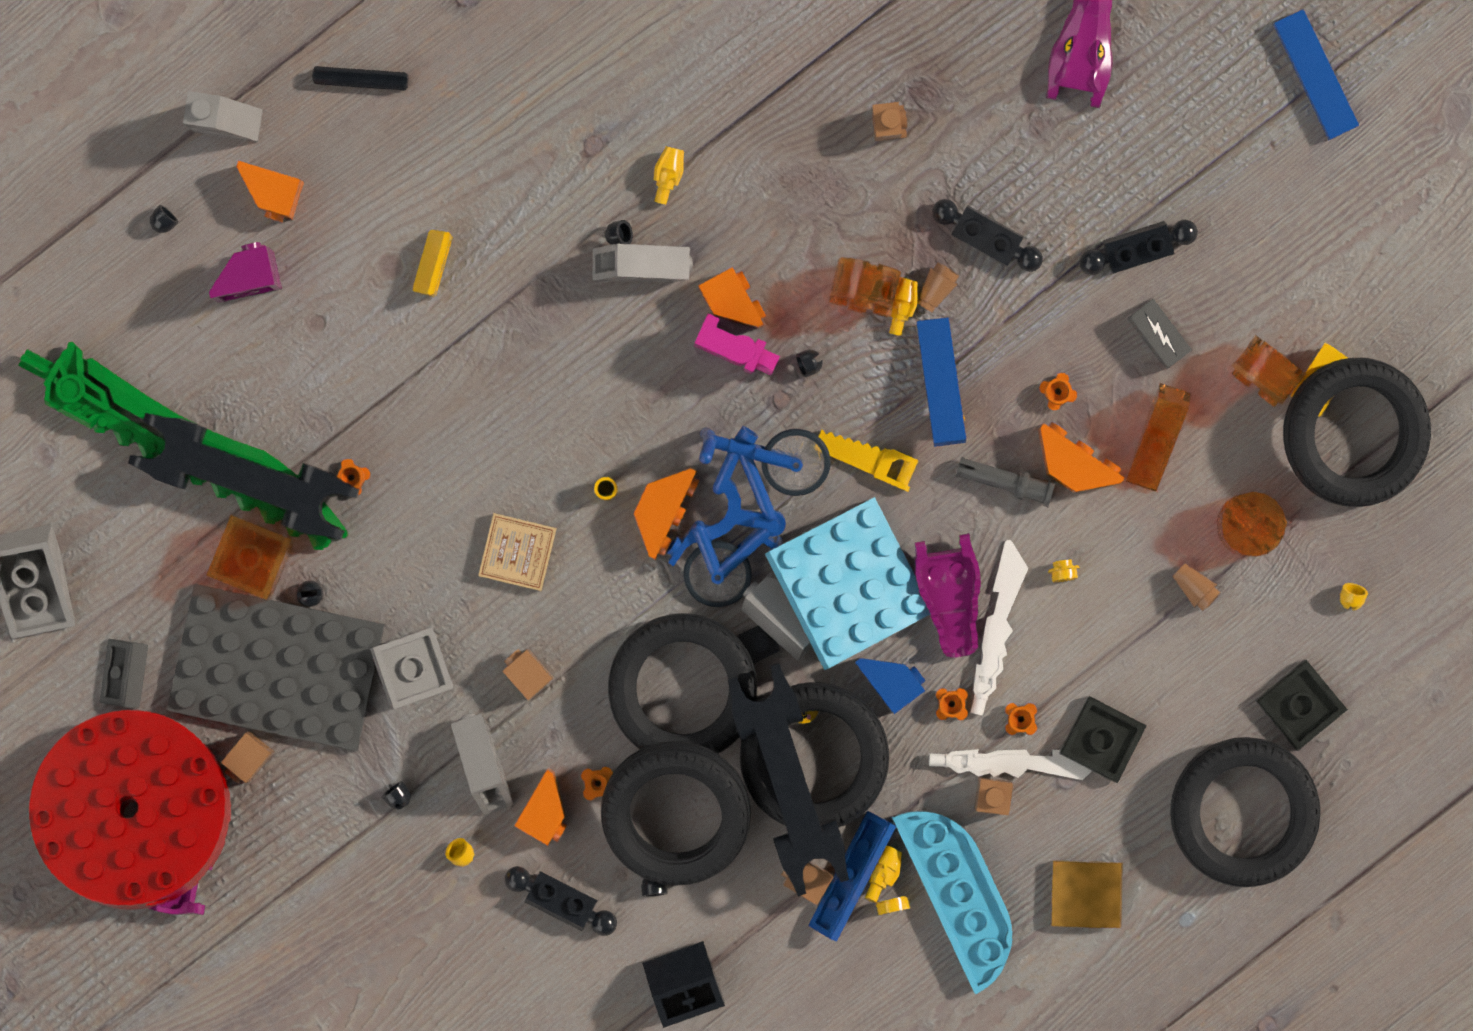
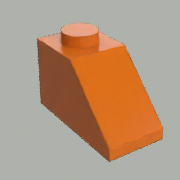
M238 161L236 167L257 207L266 211L264 217L282 223L284 217L293 220L304 182L288 175Z
M550 768L545 772L514 825L547 846L552 839L558 842L567 827L566 824L562 823L566 815L555 772Z

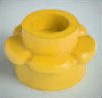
M1072 559L1053 562V568L1049 569L1048 573L1051 574L1053 583L1078 579L1077 569H1080V566L1073 565Z

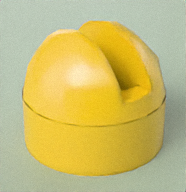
M1345 583L1340 593V603L1345 609H1349L1351 606L1353 611L1358 610L1365 603L1368 592L1358 584Z
M457 838L447 846L445 855L452 864L464 867L473 861L474 849L465 839Z

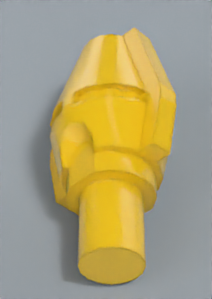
M668 146L663 150L654 168L653 180L657 181L656 186H658L654 202L666 205L670 189L673 190L674 185L678 186L683 175L684 150Z
M899 277L889 297L888 311L891 312L890 317H893L889 330L890 334L901 336L905 321H908V317H912L915 312L918 282Z
M890 846L885 847L870 876V886L865 899L877 903L882 889H886V886L892 887L900 874L902 852Z

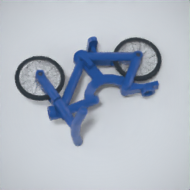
M745 426L741 427L735 438L730 439L716 436L715 432L708 427L700 431V436L703 439L699 455L701 463H710L715 449L727 452L712 489L718 495L725 493L728 499V509L725 516L715 524L706 525L703 521H695L684 538L676 537L666 552L671 555L668 563L674 566L685 549L697 542L699 547L689 555L684 566L683 577L687 590L698 602L710 607H725L739 601L752 580V568L747 557L763 543L770 547V551L783 544V538L778 535L782 534L785 530V517L779 511L774 510L754 460L761 462L766 480L777 491L790 496L809 494L818 489L826 480L831 464L828 448L816 434L804 429H789L778 433L766 446L754 444L758 439V435ZM738 460L742 464L761 513L741 509L740 494L736 484L730 479ZM735 524L756 528L737 547L723 541L712 542V540L729 532Z

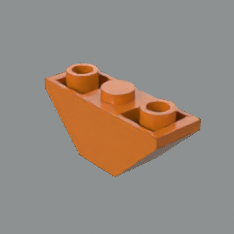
M1053 422L1049 426L1045 423L1041 424L1038 434L1046 475L1073 493L1122 483L1124 477L1119 474L1121 471L1119 466L1106 458L1102 463L1093 457L1094 450L1080 440L1074 444L1065 438L1068 432Z
M690 468L647 484L634 511V516L649 557L656 560L658 554L665 556L672 541V538L667 537L672 525L679 526L686 509L681 507L686 495L692 498L700 481L694 478L697 471Z

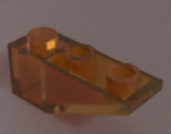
M1162 383L1159 384L1128 471L1126 482L1155 492L1157 491L1189 410L1191 393Z

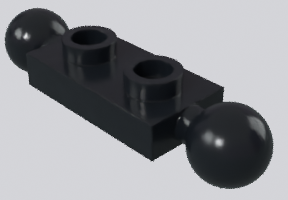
M949 199L939 200L933 206L932 215L934 220L942 225L951 223L956 225L951 235L1006 266L1014 257L1017 259L1019 267L1026 272H1033L1041 267L1043 256L1038 248L1033 246L1023 248L1019 246L1024 238L1023 235L968 205L963 214L958 212L956 204Z
M1184 219L1175 223L1172 230L1168 231L1165 221L1103 240L1105 251L1100 252L1095 249L1085 251L1079 260L1080 268L1088 275H1096L1104 269L1106 264H1109L1110 270L1114 274L1173 255L1175 253L1172 243L1177 242L1180 245L1193 243L1198 235L1197 227L1192 221Z
M520 866L512 867L506 872L505 884L508 889L513 892L524 890L529 892L524 901L525 903L580 931L584 929L587 922L591 924L594 932L600 936L611 935L616 930L617 919L612 912L607 910L596 912L593 910L598 900L541 871L535 880L531 879L529 872Z

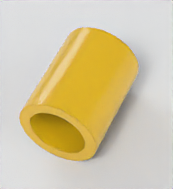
M602 477L595 483L594 491L600 499L611 500L617 495L618 486L613 479ZM604 481H609L614 486L613 493L610 496L605 497L599 493V485Z

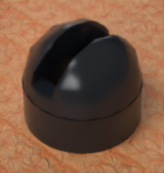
M159 205L150 216L152 229L159 233L169 232L178 224L177 218L162 205Z
M620 220L610 223L604 236L610 245L630 244L633 232L626 220Z
M808 349L796 354L797 364L806 378L816 374L822 368L823 360L816 362L815 357L820 354L815 350Z
M305 581L297 589V599L304 606H316L323 599V589L315 581ZM317 590V596L302 598L301 591Z
M400 781L388 789L382 798L391 808L399 810L409 804L411 794L406 785Z
M647 879L642 880L641 890L643 897L668 894L667 885Z

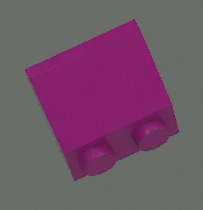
M260 242L241 246L242 251L232 255L210 289V298L221 303L281 290L282 286L274 251L265 245H261Z

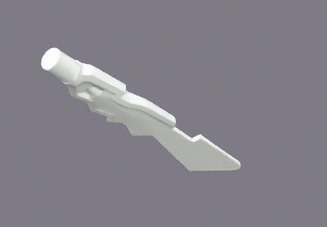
M1006 540L1004 543L992 592L999 593L993 615L986 617L981 644L982 660L980 665L976 664L973 684L974 700L970 713L983 716L988 696L996 689V677L1003 670L1002 658L1007 655L1004 643L1013 632L1006 619L1028 571L1027 565L1011 540Z
M979 749L951 751L945 754L929 753V766L950 767L958 774L970 771L978 777L988 773L996 777L1006 772L1019 778L1027 769L1083 780L1092 772L1060 755V750H1052V756L1029 755L1026 749L996 750L986 754L978 753Z

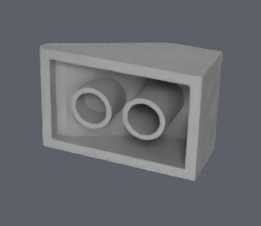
M52 524L0 535V605L12 639L75 626L61 551Z

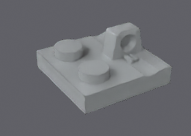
M433 627L370 649L391 710L454 688Z

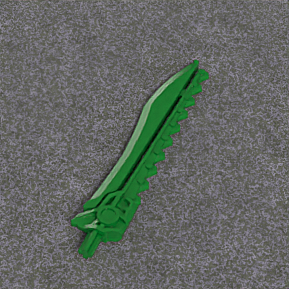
M68 342L67 349L62 351L56 363L29 349L20 358L19 367L45 380V405L90 429H94L95 433H105L112 429L120 446L130 447V444L136 442L143 457L154 459V457L161 455L165 449V440L112 409L108 392L88 379L86 372L109 387L114 403L142 420L145 413H151L163 417L182 418L190 421L150 398L95 359H84L83 351L74 342ZM207 429L203 444L298 477L296 473L266 451ZM192 475L190 476L193 485L203 486V483L207 482ZM210 482L217 498H227V496L233 494L241 511H251V509L258 507L266 524H275V522L282 520L286 509ZM323 502L322 513L325 520L344 530L343 538H347L348 531L328 505ZM286 527L290 537H300V535L304 534ZM307 534L315 550H324V548L331 544V540L327 536Z

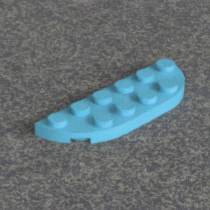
M911 811L893 816L892 819L974 993L977 994L992 984L1000 975L1012 947L1010 916L985 861L972 837L963 827L948 817L927 811Z

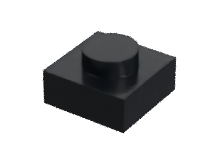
M759 625L737 635L747 649L753 664L781 651L777 642Z

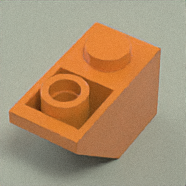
M732 267L698 286L715 317L756 329L764 326L761 319L766 317V314L757 299L751 302L746 292L751 287L742 271L736 274Z

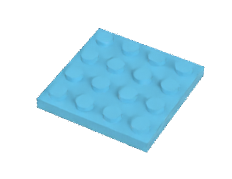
M875 497L765 553L824 670L930 615L919 593L916 576Z

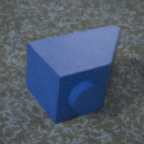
M858 658L854 661L893 714L925 692L921 685L926 680L915 666L909 669L905 664Z

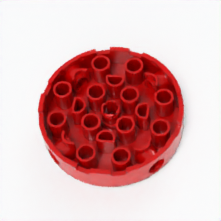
M121 710L90 718L75 726L55 743L42 761L35 776L29 801V820L32 837L39 855L50 872L66 887L99 905L124 910L145 909L165 904L185 894L199 883L198 881L206 874L210 867L214 866L225 845L228 825L231 820V800L227 780L219 762L210 749L194 733L173 719L160 714L140 710ZM130 802L137 803V813L131 818H126L124 816L126 806Z

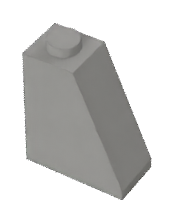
M188 91L183 124L194 133L258 142L263 110L223 96Z
M613 244L593 248L592 281L678 282L689 280V274L693 267L692 257L689 255L690 247Z
M767 576L760 584L756 581L753 582L743 593L745 600L741 610L799 661L812 648V645L779 581Z
M482 714L462 716L457 722L452 723L451 727L470 792L480 810L485 815L514 805Z

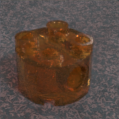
M841 257L836 266L828 302L847 307L848 304V310L866 314L867 310H873V314L891 317L901 271L878 264V266L872 265L869 261Z
M1255 335L1243 354L1231 365L1235 368L1232 374L1248 388L1252 383L1259 387V396L1273 407L1278 403L1283 405L1291 391L1307 374L1302 369H1298L1293 362L1264 341L1261 344L1263 340Z
M1247 492L1234 495L1223 504L1217 516L1219 539L1228 550L1240 556L1257 557L1268 554L1279 545L1287 527V520L1282 508L1275 499L1265 493Z

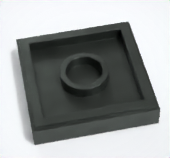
M1307 660L1302 661L1255 700L1296 751L1300 750L1348 710Z
M1088 696L1059 754L1114 783H1118L1147 725Z

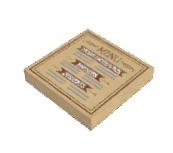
M493 513L478 576L542 591L557 528Z

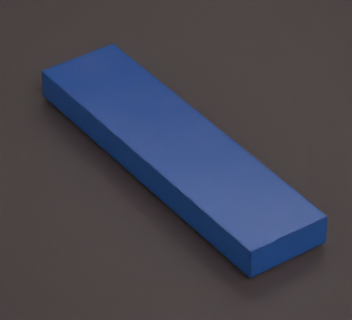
M1304 9L1275 22L1273 26L1328 141L1358 127L1359 123Z
M949 317L917 321L916 325L933 445L937 447L966 443Z
M867 810L845 853L849 880L840 883L835 872L808 925L809 927L837 942L896 825Z

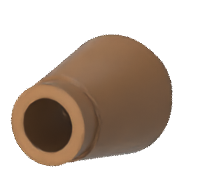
M937 262L934 268L930 267L917 304L933 313L935 308L958 285L956 281L959 275Z
M1184 564L1173 575V578L1177 581L1176 583L1194 608L1198 606L1204 611L1221 594L1216 588L1217 584L1193 568H1190L1187 564Z

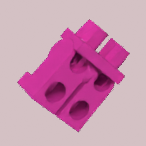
M707 314L694 347L734 365H745L743 371L752 374L754 369H757L771 376L780 356L764 349L767 342L757 339L754 343L753 339L749 336H735L717 328L716 326L720 319Z

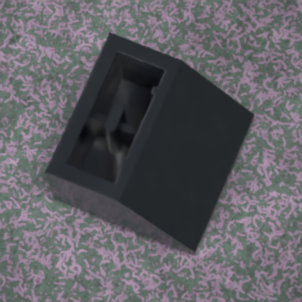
M704 941L642 962L663 1028L725 1006V1000Z

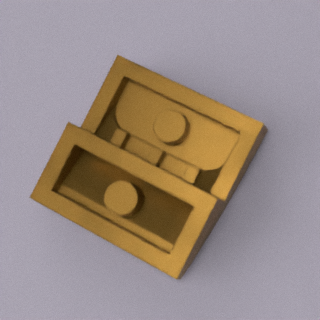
M1053 861L1051 926L1121 928L1123 863Z

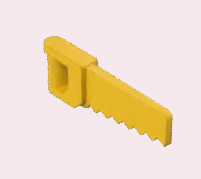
M821 429L818 437L827 446L831 457L872 474L876 479L909 492L910 486L908 484L919 460L894 449L889 450L885 448L880 451L878 446L871 448L868 443L862 445L859 440L853 443L851 438L844 440L841 435L835 437L832 432L826 434ZM815 443V449L819 452H822L820 447ZM899 459L903 460L904 463L897 479L894 480L887 477L892 462Z

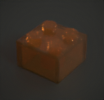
M230 515L206 576L265 600H272L295 539L236 515Z

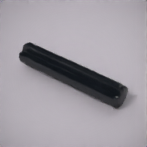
M315 66L312 73V80L317 85L405 91L408 88L409 81L407 73Z

